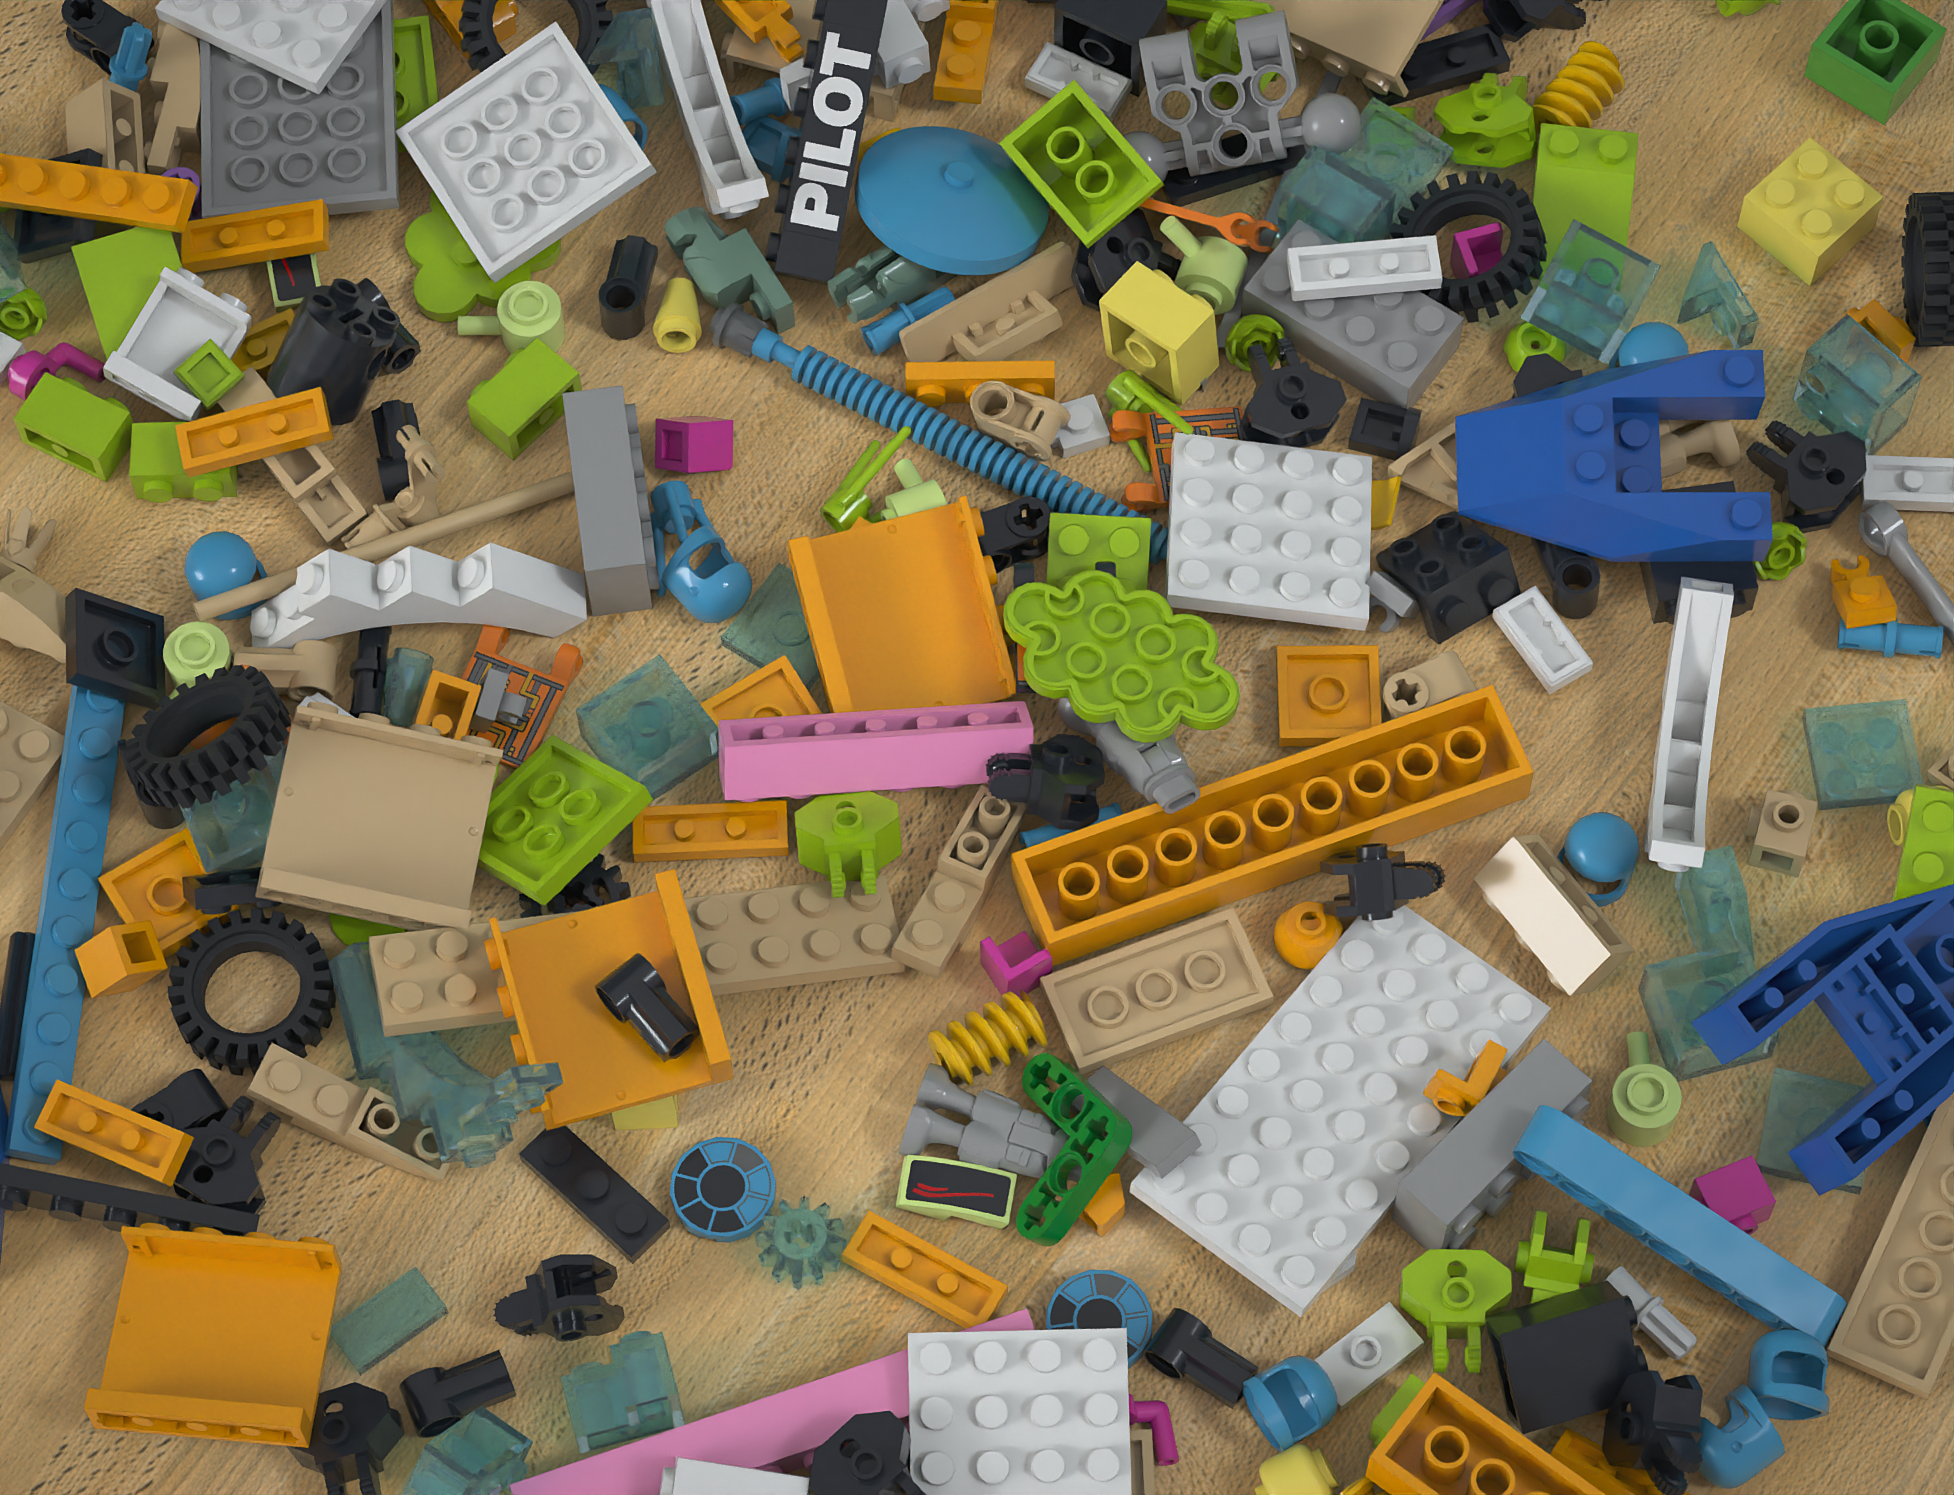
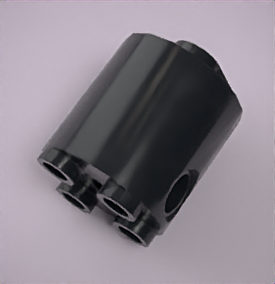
M337 278L333 280L331 286L322 285L311 288L304 295L267 373L269 388L276 398L321 387L326 397L331 425H343L353 422L359 415L397 337L396 329L400 323L398 314L387 307L377 305L372 300L361 295L360 288L346 279Z

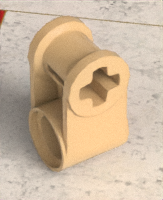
M993 380L982 383L976 387L970 398V406L978 431L983 433V437L987 435L993 438L994 442L999 441L1005 444V447L1009 446L1017 452L1027 455L1028 458L1039 462H1046L1050 459L1052 455L1050 446L1060 427L1066 426L1071 419L1069 411L1058 402L1048 397L1030 394L1000 381ZM993 409H1005L998 415H987Z
M1446 651L1439 653L1422 664L1403 672L1395 673L1388 678L1384 685L1383 700L1381 701L1382 723L1478 689L1456 652Z

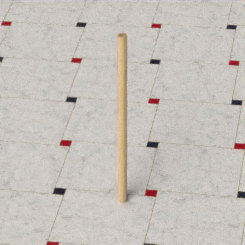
M568 472L341 551V553L368 562H374L394 555L408 546L417 547L574 492L573 477ZM298 567L193 603V609L198 621L202 622L279 595L296 584Z

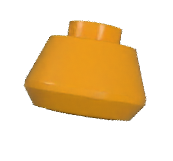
M1306 901L1288 908L1280 915L1274 927V944L1276 950L1286 962L1300 969L1312 970L1328 951L1335 946L1344 934V928L1338 917L1324 914L1323 904Z

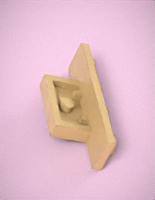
M1060 241L902 329L899 332V337L907 361L938 362L956 351L967 361H1003L1008 356L1032 343L1041 341L1046 335L1062 327L1063 323L1059 310L1047 300L1074 286L1071 277L1074 258L1070 246L1066 242Z

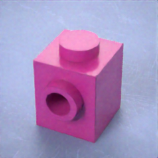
M1752 1155L1695 1178L1689 1196L1748 1235L1753 1234L1758 1229L1757 1224L1770 1219L1776 1204V1200Z

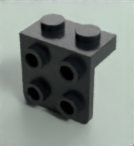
M1457 511L1436 517L1432 523L1406 538L1396 540L1390 547L1381 551L1376 556L1379 568L1387 572L1395 581L1416 596L1427 634L1437 644H1441L1492 614L1494 609L1521 594L1509 549L1470 519L1458 515Z

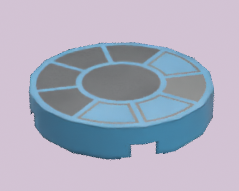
M715 1137L697 1143L681 1156L672 1172L670 1197L676 1217L690 1233L700 1238L703 1236L707 1239H715V1242L730 1243L749 1237L766 1223L771 1214V1208L774 1205L776 1180L770 1162L757 1147L738 1138Z
M1091 1269L1071 1276L1056 1289L1047 1307L1046 1330L1127 1328L1129 1369L1143 1357L1142 1352L1151 1341L1153 1313L1146 1294L1132 1279L1112 1270Z

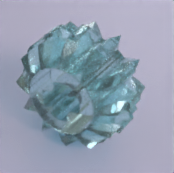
M805 1195L801 1197L798 1209H792L790 1203L782 1199L779 1202L781 1217L765 1213L762 1221L767 1230L756 1234V1245L764 1249L758 1256L759 1263L762 1267L774 1266L772 1277L777 1283L783 1281L791 1274L793 1287L797 1290L802 1288L804 1284L803 1277L811 1276L812 1281L816 1285L821 1286L824 1283L822 1269L830 1272H837L840 1269V1260L836 1255L842 1254L847 1246L846 1239L839 1236L844 1230L843 1222L840 1218L829 1219L830 1206L826 1202L818 1205L811 1211L809 1198ZM801 1237L805 1243H810V1246L801 1249L797 1242L793 1243V1239Z

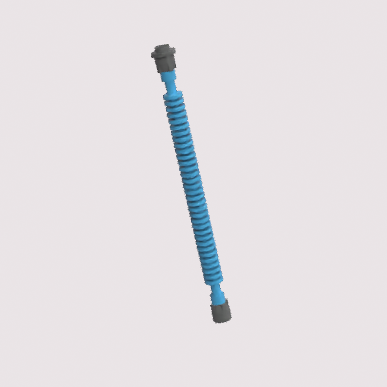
M733 302L727 308L720 307L711 320L709 332L713 334L712 342L714 346L720 349L728 347L751 359L752 355H755L769 363L775 360L793 369L791 380L799 384L802 382L803 386L809 389L813 388V391L821 395L824 394V397L830 400L835 399L836 403L842 406L846 405V408L854 412L857 410L858 414L864 417L868 416L869 420L876 423L879 422L885 428L890 427V430L898 433L904 426H909L911 433L907 439H913V442L918 445L924 444V448L930 451L935 449L936 454L942 457L946 455V459L952 462L957 461V465L963 468L968 466L969 471L975 474L979 472V476L985 479L990 478L991 482L997 485L1002 483V488L1009 491L1013 489V493L1018 496L1024 495V497L1039 498L1046 503L1050 512L1140 517L1139 512L1135 510L1128 512L1127 506L1123 504L1117 506V501L1111 498L1106 500L1105 495L1099 492L1095 494V490L1089 487L1083 489L1082 483L1078 481L1072 483V478L1066 475L1061 477L1060 472L1054 469L1050 471V467L1044 464L1039 465V462L1032 458L1027 460V455L1021 452L1016 454L1015 449L1009 446L1005 448V444L999 441L994 442V439L987 435L983 437V433L975 429L972 431L970 426L966 424L961 425L960 421L954 418L949 419V416L942 412L938 414V410L932 407L927 408V405L920 401L916 403L915 398L911 396L905 397V393L899 390L894 391V388L887 384L883 386V382L877 379L872 380L871 376L865 373L861 374V371L852 367L850 369V365L844 362L839 363L838 359L832 356L828 357V354L822 351L817 352V349L810 345L806 346L801 352L783 343L782 336L768 330V323L744 312V307L739 303ZM1156 521L1151 523L1149 563L1157 565L1162 558L1167 560L1168 527L1162 530V524Z

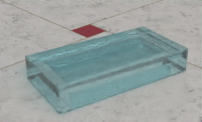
M414 1267L331 1327L330 1336L361 1376L449 1312L446 1305L417 1267Z

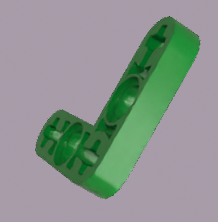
M1041 1053L1033 1057L1023 1071V1090L1070 1138L1021 1204L1017 1213L1016 1224L1019 1233L1023 1237L1041 1246H1053L1067 1234L1125 1154L1131 1143L1133 1132L1129 1120L1075 1068L1049 1053ZM1048 1075L1055 1083L1060 1085L1056 1091L1049 1088V1084L1046 1081ZM1083 1094L1084 1105L1081 1112L1076 1117L1070 1119L1069 1110L1073 1100ZM1105 1130L1108 1133L1106 1139L1102 1135ZM1088 1152L1094 1155L1092 1159L1086 1156ZM1081 1165L1082 1174L1079 1182L1068 1190L1067 1178L1070 1171L1075 1166ZM1056 1195L1063 1198L1061 1202L1055 1199ZM1042 1216L1046 1219L1044 1224L1041 1221Z

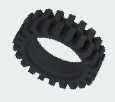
M464 0L461 8L463 14L459 21V32H463V39L460 44L462 51H468L470 55L467 63L472 71L478 68L480 72H483L507 55L498 44L493 31V13L498 0ZM567 0L578 20L579 37L575 50L593 76L608 53L607 47L612 41L613 31L609 30V26L613 21L612 10L607 11L605 6L609 0Z
M1467 171L1466 184H1461L1457 173L1446 176L1449 185L1446 189L1441 190L1436 180L1427 184L1426 186L1430 193L1428 199H1425L1418 191L1412 195L1410 201L1414 211L1402 206L1397 214L1401 224L1393 223L1390 234L1392 239L1433 236L1446 224L1460 217L1470 215L1490 216L1508 226L1511 230L1509 246L1504 256L1491 269L1476 277L1466 279L1442 277L1441 288L1418 290L1460 315V311H1464L1468 323L1479 322L1478 309L1486 308L1489 318L1500 315L1495 303L1503 300L1509 309L1517 305L1515 289L1526 296L1533 289L1529 277L1539 280L1543 272L1540 261L1546 262L1547 251L1544 244H1547L1535 206L1533 202L1531 203L1528 194L1523 188L1518 191L1515 182L1508 178L1501 184L1498 174L1491 172L1487 173L1484 183H1482L1478 171Z
M1954 191L1912 193L1908 198L1909 204H1906L1905 209L1906 218H1904L1903 222L1905 236H1902L1904 256H1901V267L1904 268L1902 289H1905L1903 304L1904 308H1907L1906 324L1909 326L1912 335L1916 338L1913 345L1915 347L1954 346Z
M234 665L229 673L225 667L215 669L212 679H209L206 673L195 677V686L189 688L186 683H183L175 688L179 693L175 698L171 699L165 695L158 701L161 707L159 711L149 709L142 716L146 724H138L132 730L135 738L128 739L126 744L128 752L125 755L130 767L157 804L162 805L164 803L167 808H175L179 803L182 808L192 807L197 798L202 805L212 801L214 791L217 790L222 797L232 792L230 784L237 779L241 785L251 779L247 773L249 770L254 768L261 771L268 765L264 756H276L281 749L278 742L286 741L289 732L286 728L291 726V719L288 716L290 713L262 671L258 672L252 666L245 670L242 665ZM238 717L223 734L198 750L178 756L192 740L218 723Z
M251 908V918H242L240 910L228 912L231 922L223 925L220 924L218 917L207 921L210 931L205 935L196 929L189 936L192 947L187 949L181 946L176 954L179 966L171 965L169 977L172 986H168V998L172 1005L171 1011L186 1044H190L193 1053L201 1060L206 1056L210 1066L220 1071L223 1065H228L231 1074L243 1076L244 1068H251L253 1075H255L271 1043L303 1059L308 1056L305 1046L308 1043L315 1047L318 1046L323 1039L320 1029L321 1027L329 1029L333 1020L330 1008H336V995L333 987H336L325 951L321 949L316 936L312 932L307 934L304 925L295 918L291 924L287 923L284 913L273 910L271 918H265L262 908ZM253 951L269 952L285 959L299 974L300 992L295 1006L279 1024L261 1032L239 1033L222 1027L210 1017L205 1007V992L210 978L217 968L228 959L241 953Z

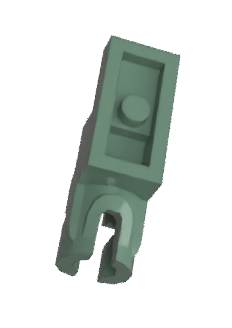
M703 207L685 209L675 214L666 222L664 230L668 236L665 238L677 257L683 259L686 273L689 274L703 298L712 307L718 310L722 306L727 308L733 302L743 304L750 300L758 318L762 321L769 319L777 334L795 326L793 301L746 228L728 236L710 218Z
M884 245L859 259L854 268L847 267L827 281L829 293L837 308L841 309L848 304L851 313L847 315L848 320L856 324L860 320L874 317L889 306L893 311L897 310V304L901 302L908 306L932 293L959 274L941 272L906 259Z

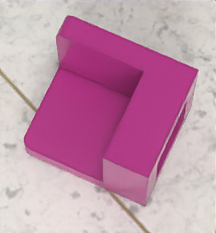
M1499 222L1454 233L1450 266L1455 279L1476 277L1488 271L1503 257L1501 252L1503 229Z
M707 416L656 418L655 468L684 473L730 470L732 468L733 420Z
M1025 931L999 946L995 945L990 936L980 941V964L1001 995L1011 991L1020 998L1021 989L1028 994L1040 987V977L1052 973V956L1047 949L1038 951Z

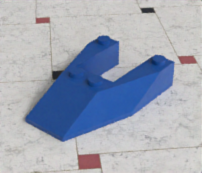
M1709 350L1606 369L1456 416L1455 441L1458 515L1611 562L1764 561L1773 540L1770 492H1662L1659 420H1757L1765 399L1763 350Z
M1954 884L1824 921L1726 993L1691 1022L1720 1063L1725 1065L1759 1046L1814 1000L1873 1080L1787 1152L1819 1196L1856 1178L1954 1093Z

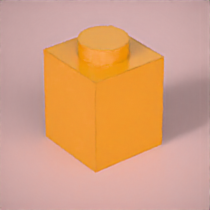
M151 920L109 926L74 950L91 998L134 991L168 968Z

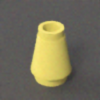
M674 278L668 281L653 326V333L657 338L659 346L674 353H683L693 349L702 335L695 292L696 286L691 280L686 278Z

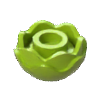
M9 284L0 287V332L16 340L37 335L48 318L47 308L42 297L32 288L22 284Z
M1263 314L1244 316L1237 320L1227 333L1225 339L1227 358L1231 364H1237L1242 370L1249 372L1251 368L1248 363L1247 348L1259 344L1263 347L1269 365L1272 367L1278 359L1276 355L1277 339L1284 338L1285 331L1275 319Z
M1530 319L1515 325L1507 334L1503 344L1507 360L1511 368L1516 372H1519L1527 356L1547 353L1558 362H1561L1566 354L1565 341L1559 330L1549 322L1539 319ZM1532 344L1538 345L1539 348H1538V349H1533V348L1531 347V345H1532Z
M1778 521L1772 523L1773 540L1765 560L1753 561L1755 574L1763 580H1768L1769 578L1783 580L1794 568L1799 567L1805 561L1807 540L1797 526Z

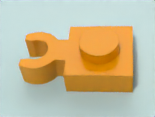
M1864 555L1857 556V568L1852 570L1843 568L1838 559L1831 561L1830 581L1833 585L1832 599L1846 629L1896 621L1897 604L1883 575L1869 577L1870 562Z

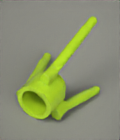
M1130 369L1122 372L1108 386L1105 397L1113 405L1108 412V416L1111 419L1113 413L1120 410H1131L1141 413H1152L1155 410L1184 434L1190 435L1193 433L1192 426L1174 412L1183 409L1161 395L1134 370ZM1138 438L1127 441L1142 469L1146 473H1150L1152 471L1151 463Z
M904 426L868 466L872 457L880 448V442L873 440L837 490L824 502V505L820 508L821 515L836 532L849 530L859 516L872 524L882 521L881 511L869 517L868 511L873 507V504L862 490L910 435L911 428L909 426Z

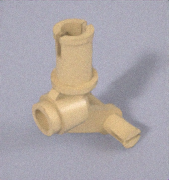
M406 425L402 427L410 440L400 430L396 434L397 441L406 450L405 459L407 460L410 486L401 490L391 503L382 505L375 503L373 505L375 511L347 535L341 537V540L348 549L439 517L436 497V483L439 480L435 473L443 479L445 469L436 459L434 446L430 441L422 439L414 426Z

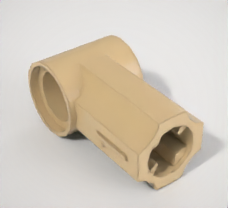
M318 640L297 642L293 645V649L238 647L234 656L233 666L243 664L255 667L258 672L262 671L266 675L278 695H288L296 702L301 703L306 696H313L317 692L332 701L338 650L332 644Z

